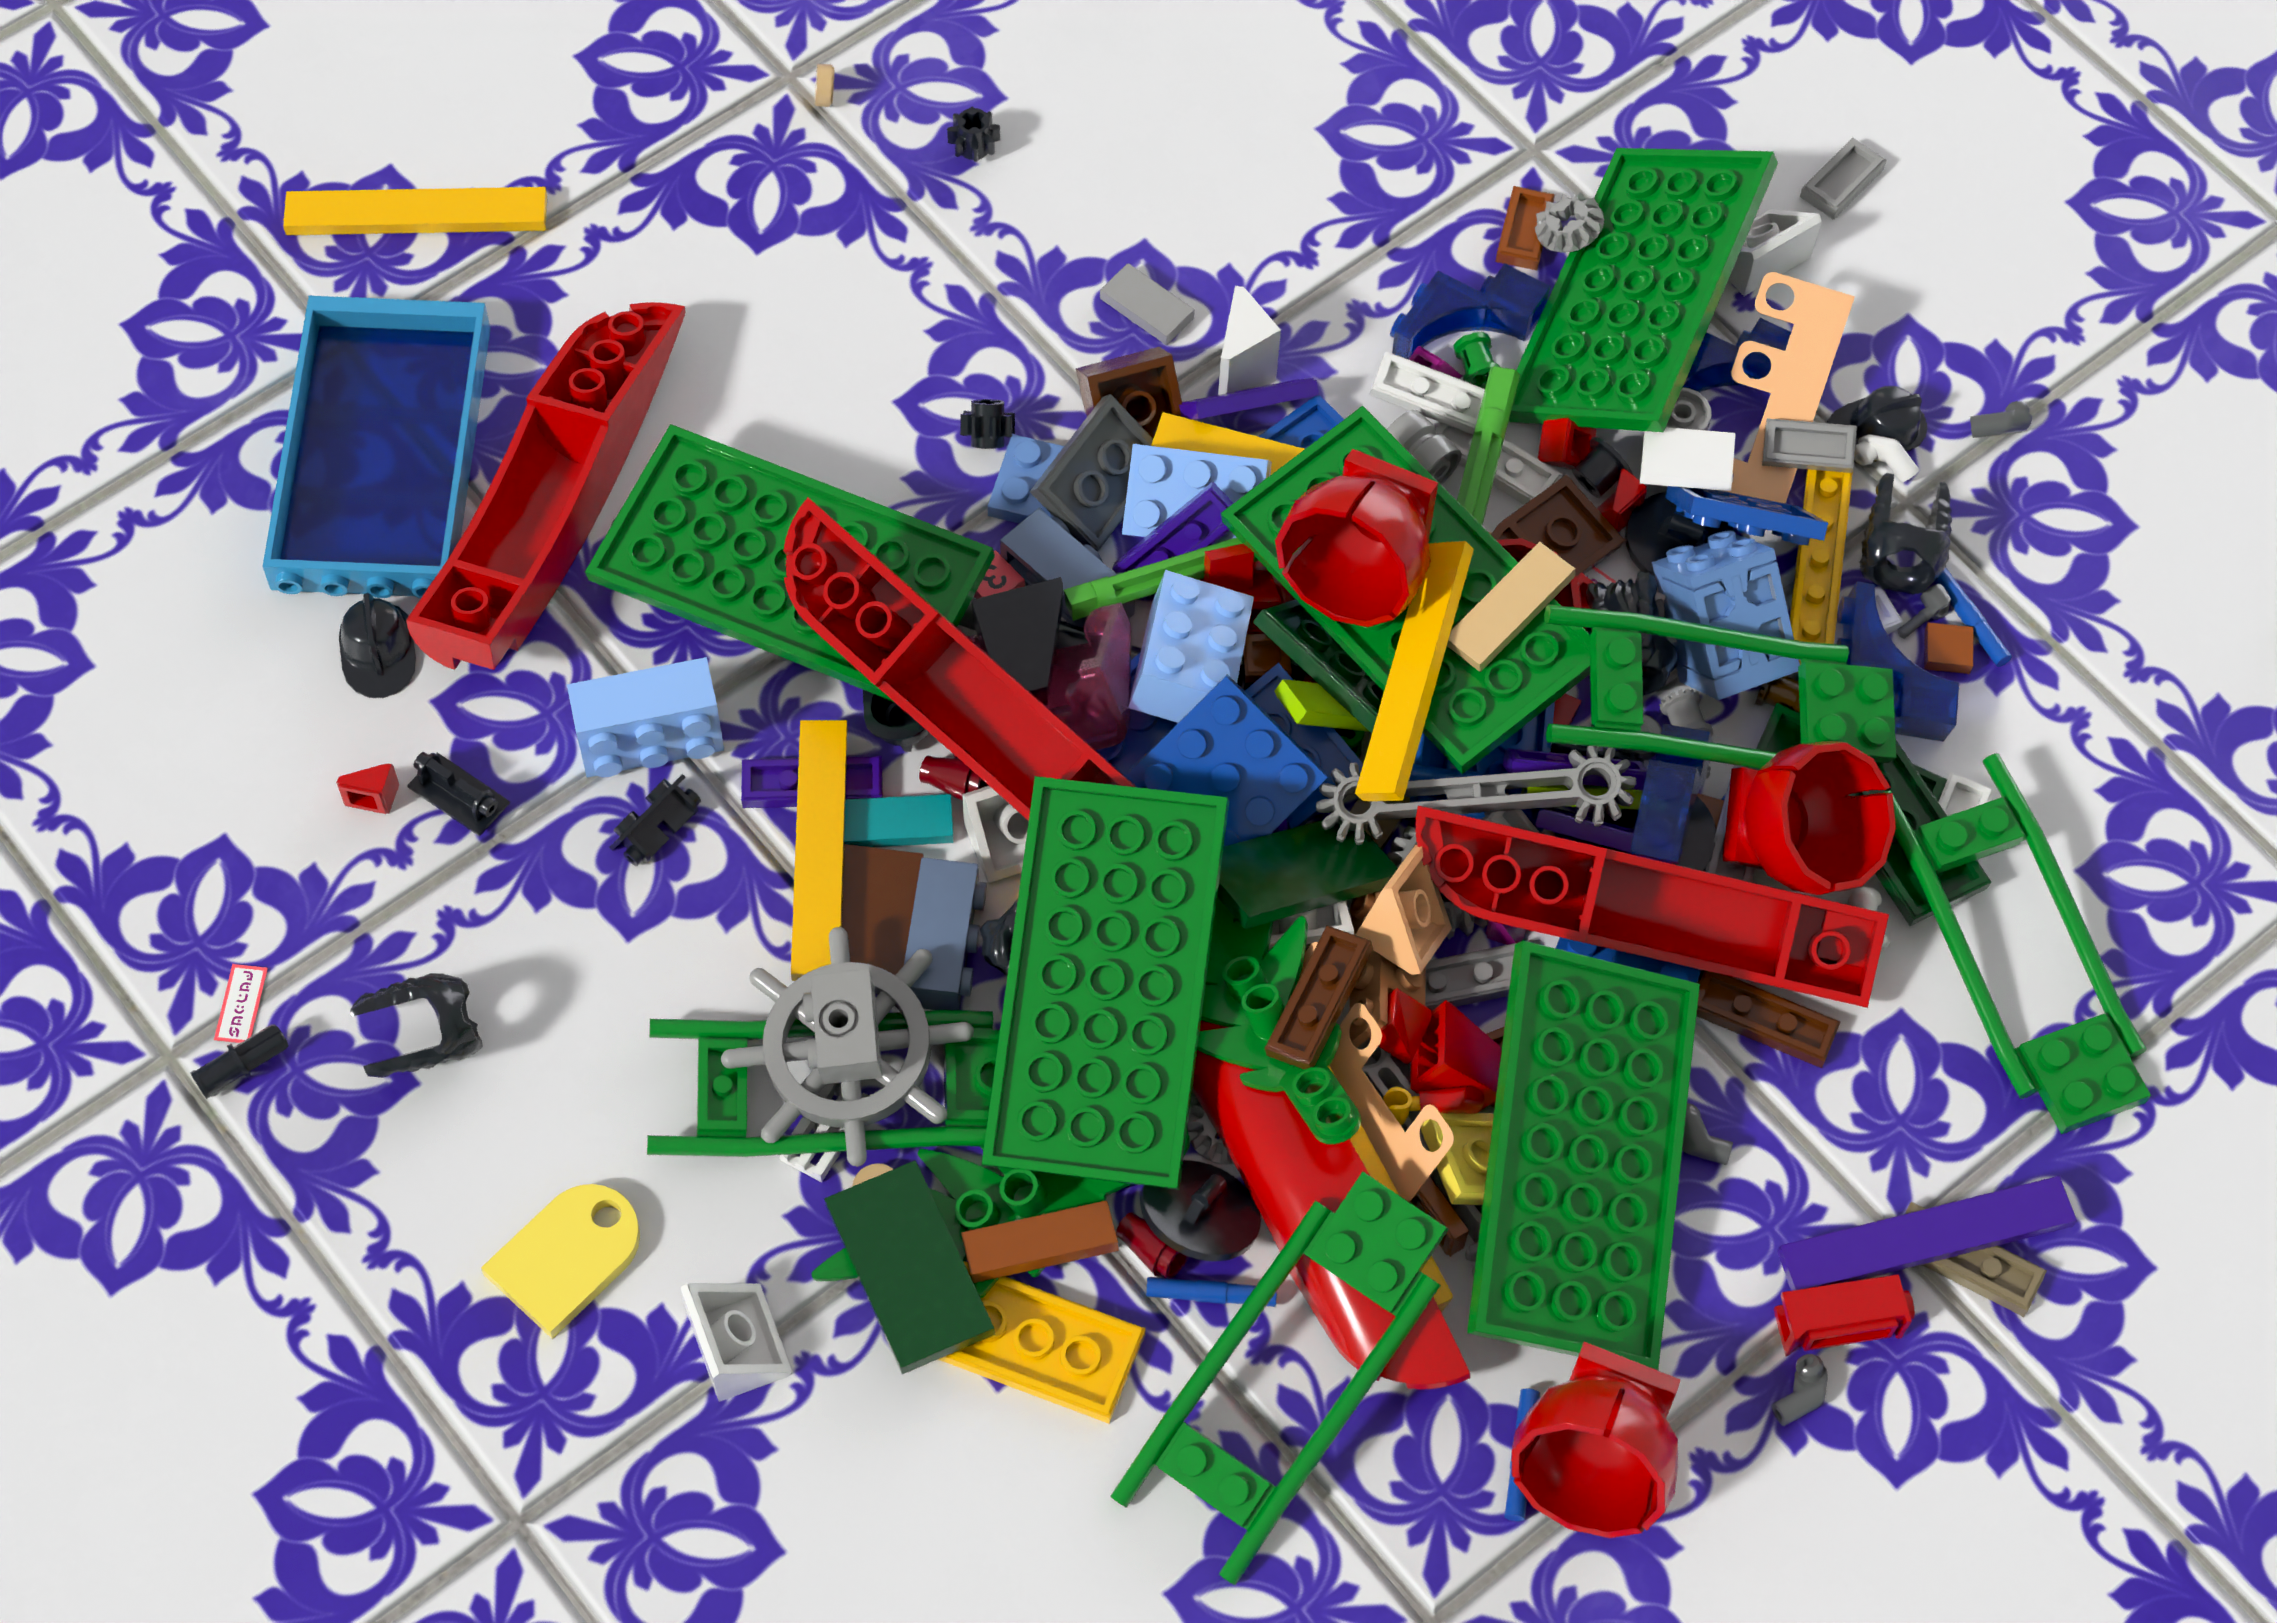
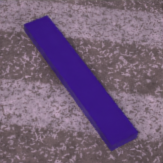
M2055 1176L1780 1245L1777 1253L1790 1289L1793 1291L1863 1280L2073 1227L2077 1222V1218L2060 1176Z

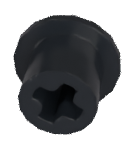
M1593 437L1589 441L1593 450L1572 469V472L1577 481L1590 494L1600 498L1619 480L1620 472L1623 468L1632 475L1633 472L1627 462L1612 446L1599 437Z

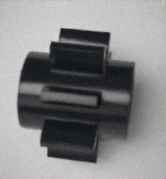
M970 107L960 114H953V126L947 128V141L949 144H955V156H963L966 159L977 162L987 154H995V142L1000 140V125L992 124V112H984L981 109Z
M973 400L971 401V411H963V414H960V435L971 436V447L980 449L1004 447V437H1012V434H1015V413L1004 412V401Z

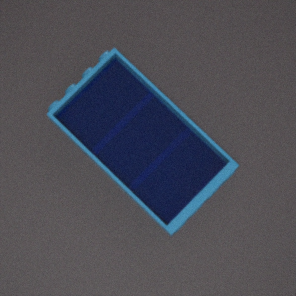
M308 296L262 566L271 590L280 591L285 594L323 592L331 596H343L345 594L370 593L373 597L388 598L395 595L415 596L421 599L461 539L491 330L485 303Z

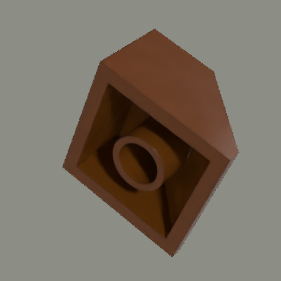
M1161 347L1075 368L1087 417L1101 398L1109 394L1125 408L1152 438L1155 436L1163 412L1181 417L1179 405L1182 404L1173 357L1172 354Z

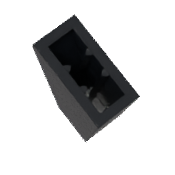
M1061 577L972 600V620L981 649L1045 706L1048 705L1063 610L1064 585Z

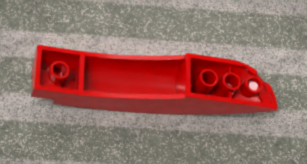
M658 302L630 304L629 311L619 312L610 317L606 312L594 316L579 326L565 341L526 397L527 406L515 434L470 524L446 563L406 619L409 633L414 642L430 658L453 670L457 668L461 660L495 670L509 648L518 651L570 569L621 472L672 352L686 314L685 306Z
M807 497L792 520L783 550L786 554L787 576L784 577V582L789 598L798 614L860 673L950 750L1029 821L1035 776L1137 787L961 630Z
M1418 805L1415 831L1417 846H1422L1423 858L1421 859L1423 865H1429L1431 880L1447 899L1462 910L1478 918L1868 1008L1889 914Z
M1201 1021L1200 1031L1228 1028ZM1197 1050L1192 1091L1219 1135L1259 1209L1279 1251H1281L1315 1200L1335 1213L1362 1171L1368 1175L1369 1173L1350 1139L1338 1144H1325L1318 1141L1284 1091L1269 1092L1245 1086L1240 1079V1075L1255 1069L1228 1063ZM1303 1254L1289 1274L1336 1349L1351 1365L1359 1369L1396 1316ZM1434 1297L1376 1379L1377 1381L1382 1377L1406 1383L1407 1389H1435L1451 1386L1470 1379V1371Z

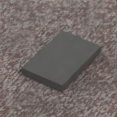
M1111 394L1104 396L1029 492L1054 517L1059 518L1067 526L1070 534L1083 546L1085 544L1090 545L1098 552L1124 518L1133 444L1151 446L1153 438Z

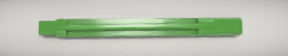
M1496 366L1491 367L1457 497V501L1482 526L1520 378L1519 373L1515 369Z
M1237 537L1121 574L1111 577L1106 576L1065 589V605L1074 621L1115 608L1117 605L1155 594L1165 570L1197 580L1203 579L1205 551L1243 543ZM1255 556L1253 563L1259 561Z

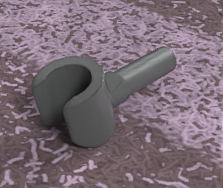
M1934 585L1922 593L1920 600L1925 608L1920 610L1917 615L1897 630L1901 638L1905 639L1931 618L1939 620L1947 615L1951 598L1943 585Z

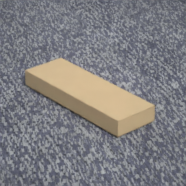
M1539 542L1451 630L1447 646L1481 672L1575 577V568L1543 543Z

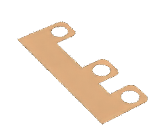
M1777 272L1767 273L1763 277L1755 300L1756 310L1760 314L1792 323L1794 326L1785 351L1754 341H1746L1739 347L1731 371L1734 381L1771 394L1748 462L1734 458L1731 491L1726 492L1786 503L1797 468L1762 465L1766 420L1768 418L1813 422L1855 296ZM1776 283H1784L1790 286L1794 292V302L1785 310L1773 309L1766 301L1767 290ZM1761 352L1768 356L1771 361V370L1767 376L1761 379H1752L1744 373L1742 363L1748 354Z
M1313 942L1305 952L1300 977L1318 942ZM1356 1003L1339 1025L1342 1031L1341 1039L1330 1067L1343 1089L1357 1107L1361 1116V1125L1399 1196L1410 1203L1452 1147L1454 1135L1437 1108L1430 1104L1421 1110L1407 1131H1404L1362 1070L1381 1043L1382 1032L1367 1008L1361 1003ZM1359 1017L1365 1019L1371 1029V1041L1365 1049L1356 1048L1352 1044L1349 1035L1352 1021ZM1428 1119L1436 1121L1440 1125L1443 1134L1442 1144L1435 1152L1425 1149L1420 1140V1128Z

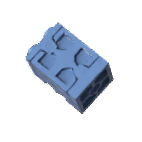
M1723 531L1709 536L1708 543L1697 547L1685 545L1673 548L1666 552L1667 557L1652 562L1658 591L1666 595L1664 599L1665 618L1794 640L1778 564L1774 561L1777 560L1774 548L1755 542V539L1739 536L1734 531ZM1676 639L1677 642L1672 643L1678 654L1676 669L1679 682L1716 700H1721L1798 672V666H1800L1798 659L1680 639Z

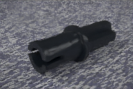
M272 1024L235 1047L230 1043L227 1045L229 1049L227 1052L196 1071L193 1070L190 1074L207 1099L213 1093L243 1075L248 1079L252 1076L251 1070L283 1052L289 1045L279 1027Z

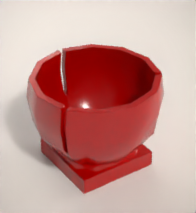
M1352 449L1345 458L1342 476L1313 485L1294 502L1275 539L1279 568H1284L1282 575L1301 600L1334 621L1370 627L1394 620L1412 602L1431 562L1428 542L1438 482Z
M1837 741L1798 744L1782 750L1760 770L1746 767L1731 768L1723 862L1765 870L1768 876L1793 891L1823 895L1862 887L1886 863L1896 830L1893 793H1876L1860 796H1849V794L1869 790H1886L1890 788V785L1872 757L1846 742Z
M1584 1342L1570 1380L1548 1388L1529 1409L1515 1431L1512 1446V1477H1514V1483L1533 1508L1570 1530L1606 1538L1643 1533L1644 1529L1647 1531L1665 1513L1675 1495L1678 1471V1438L1666 1418L1681 1379Z

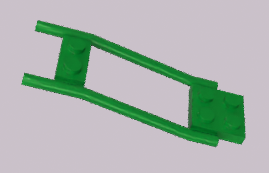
M1547 605L1545 608L1544 621L1546 624L1592 628V633L1590 634L1591 726L1594 727L1550 723L1546 730V740L1548 743L1641 750L1761 769L1777 754V752L1641 731V726L1643 725L1641 633L1801 660V665L1798 666L1801 744L1824 741L1846 742L1872 757L1875 762L1890 763L1896 758L1893 669L1846 665L1849 654L1846 645L1798 641L1641 613Z
M1995 753L1986 757L1982 763L1999 791L2001 798L1921 825L1917 830L1913 831L1893 795L1896 824L1894 836L1919 880L1996 1056L2020 1099L2027 1098L2038 1091L2062 1135L2145 1104L2149 1100L2151 1094L2131 1058L2143 1054L2147 1048L2123 1008L2042 828L2000 754ZM2026 840L2103 1008L2104 1014L2027 1041L2014 1048L1937 874L2018 846L2022 841Z
M924 1011L929 1026L968 1022L974 1029L973 1037L968 1041L943 1044L944 1101L947 1110L945 1126L866 1130V1150L932 1146H984L1000 1030H993V1011ZM901 1012L888 1013L878 1024L879 1032L908 1028ZM650 1018L649 1038L698 1039L697 1136L647 1135V1155L755 1157L846 1151L845 1132L782 1135L775 1143H767L761 1136L747 1137V1067L726 1068L721 1062V1056L728 1049L748 1047V1040L763 1039L767 1020L731 1021ZM796 1018L787 1038L814 1037L815 1032Z
M1363 1171L1335 1213L1315 1200L1276 1259L1166 1411L1110 1497L1127 1508L1156 1465L1160 1470L1247 1530L1219 1572L1221 1577L1236 1585L1297 1492L1441 1286L1422 1273L1421 1270L1449 1229ZM1305 1254L1396 1317L1279 1484L1275 1486L1272 1482L1184 1421L1299 1259Z

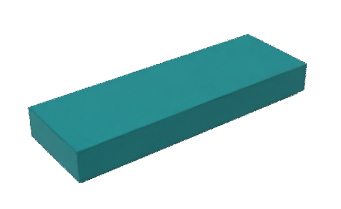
M951 794L845 800L844 844L864 847H889L954 843Z

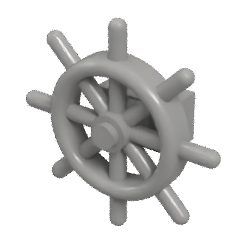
M835 927L829 933L831 964L806 973L789 987L763 968H756L750 973L749 979L751 984L775 1002L764 1028L763 1045L728 1049L723 1052L721 1062L724 1067L729 1069L766 1065L772 1083L785 1103L762 1128L761 1137L765 1142H777L799 1115H802L813 1122L825 1126L845 1128L847 1160L852 1166L858 1167L863 1165L867 1159L864 1126L889 1117L906 1103L932 1123L940 1124L945 1121L947 1117L946 1108L919 1088L929 1066L931 1045L968 1041L973 1037L974 1029L968 1022L928 1025L924 1009L910 987L932 963L930 951L927 949L917 950L899 972L894 975L873 965L850 962L848 933L842 927ZM895 1006L906 1020L908 1028L879 1032L878 1024ZM796 1018L815 1032V1039L786 1042L790 1028ZM909 1048L904 1064L899 1072L881 1059L880 1051ZM808 1060L809 1067L813 1070L799 1084L789 1071L786 1062ZM876 1079L885 1087L872 1095L862 1098L860 1080ZM841 1083L842 1101L825 1099L817 1095L826 1084Z

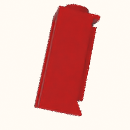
M1899 1274L1782 1292L1781 1300L1783 1305L1775 1306L1773 1309L1785 1356H1789L1795 1349L1803 1346L1804 1351L1891 1338L1894 1332L1896 1338L1900 1339L1915 1316L1913 1298L1908 1290L1903 1291Z

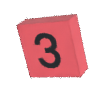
M995 550V557L974 597L978 599L1024 587L1025 579Z

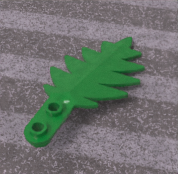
M1217 897L1201 1021L1228 1028L1200 1031L1197 1050L1228 1063L1255 1069L1240 1075L1242 1083L1245 1086L1263 1091H1284L1318 1141L1325 1144H1338L1350 1139L1360 1128L1361 1116L1355 1104L1328 1067L1340 1043L1342 1031L1339 1024H1335L1315 1067L1304 1070L1268 1057L1265 1051V1046L1299 981L1307 945L1308 923L1306 918L1299 916L1268 952L1273 921L1244 929Z
M1188 1130L1186 1134L1184 1156L1186 1155L1190 1147V1135ZM920 1149L917 1153L953 1197H948L929 1188L963 1261H966L967 1258L961 1232L1106 1201L1108 1195L1131 1185L1128 1183L998 1167L1004 1174L1002 1177L987 1168L946 1153L927 1149ZM845 1248L829 1257L811 1273L815 1281H839L858 1278ZM1046 1267L1031 1270L1028 1273L1032 1277H1037ZM999 1278L974 1283L980 1298L987 1294Z

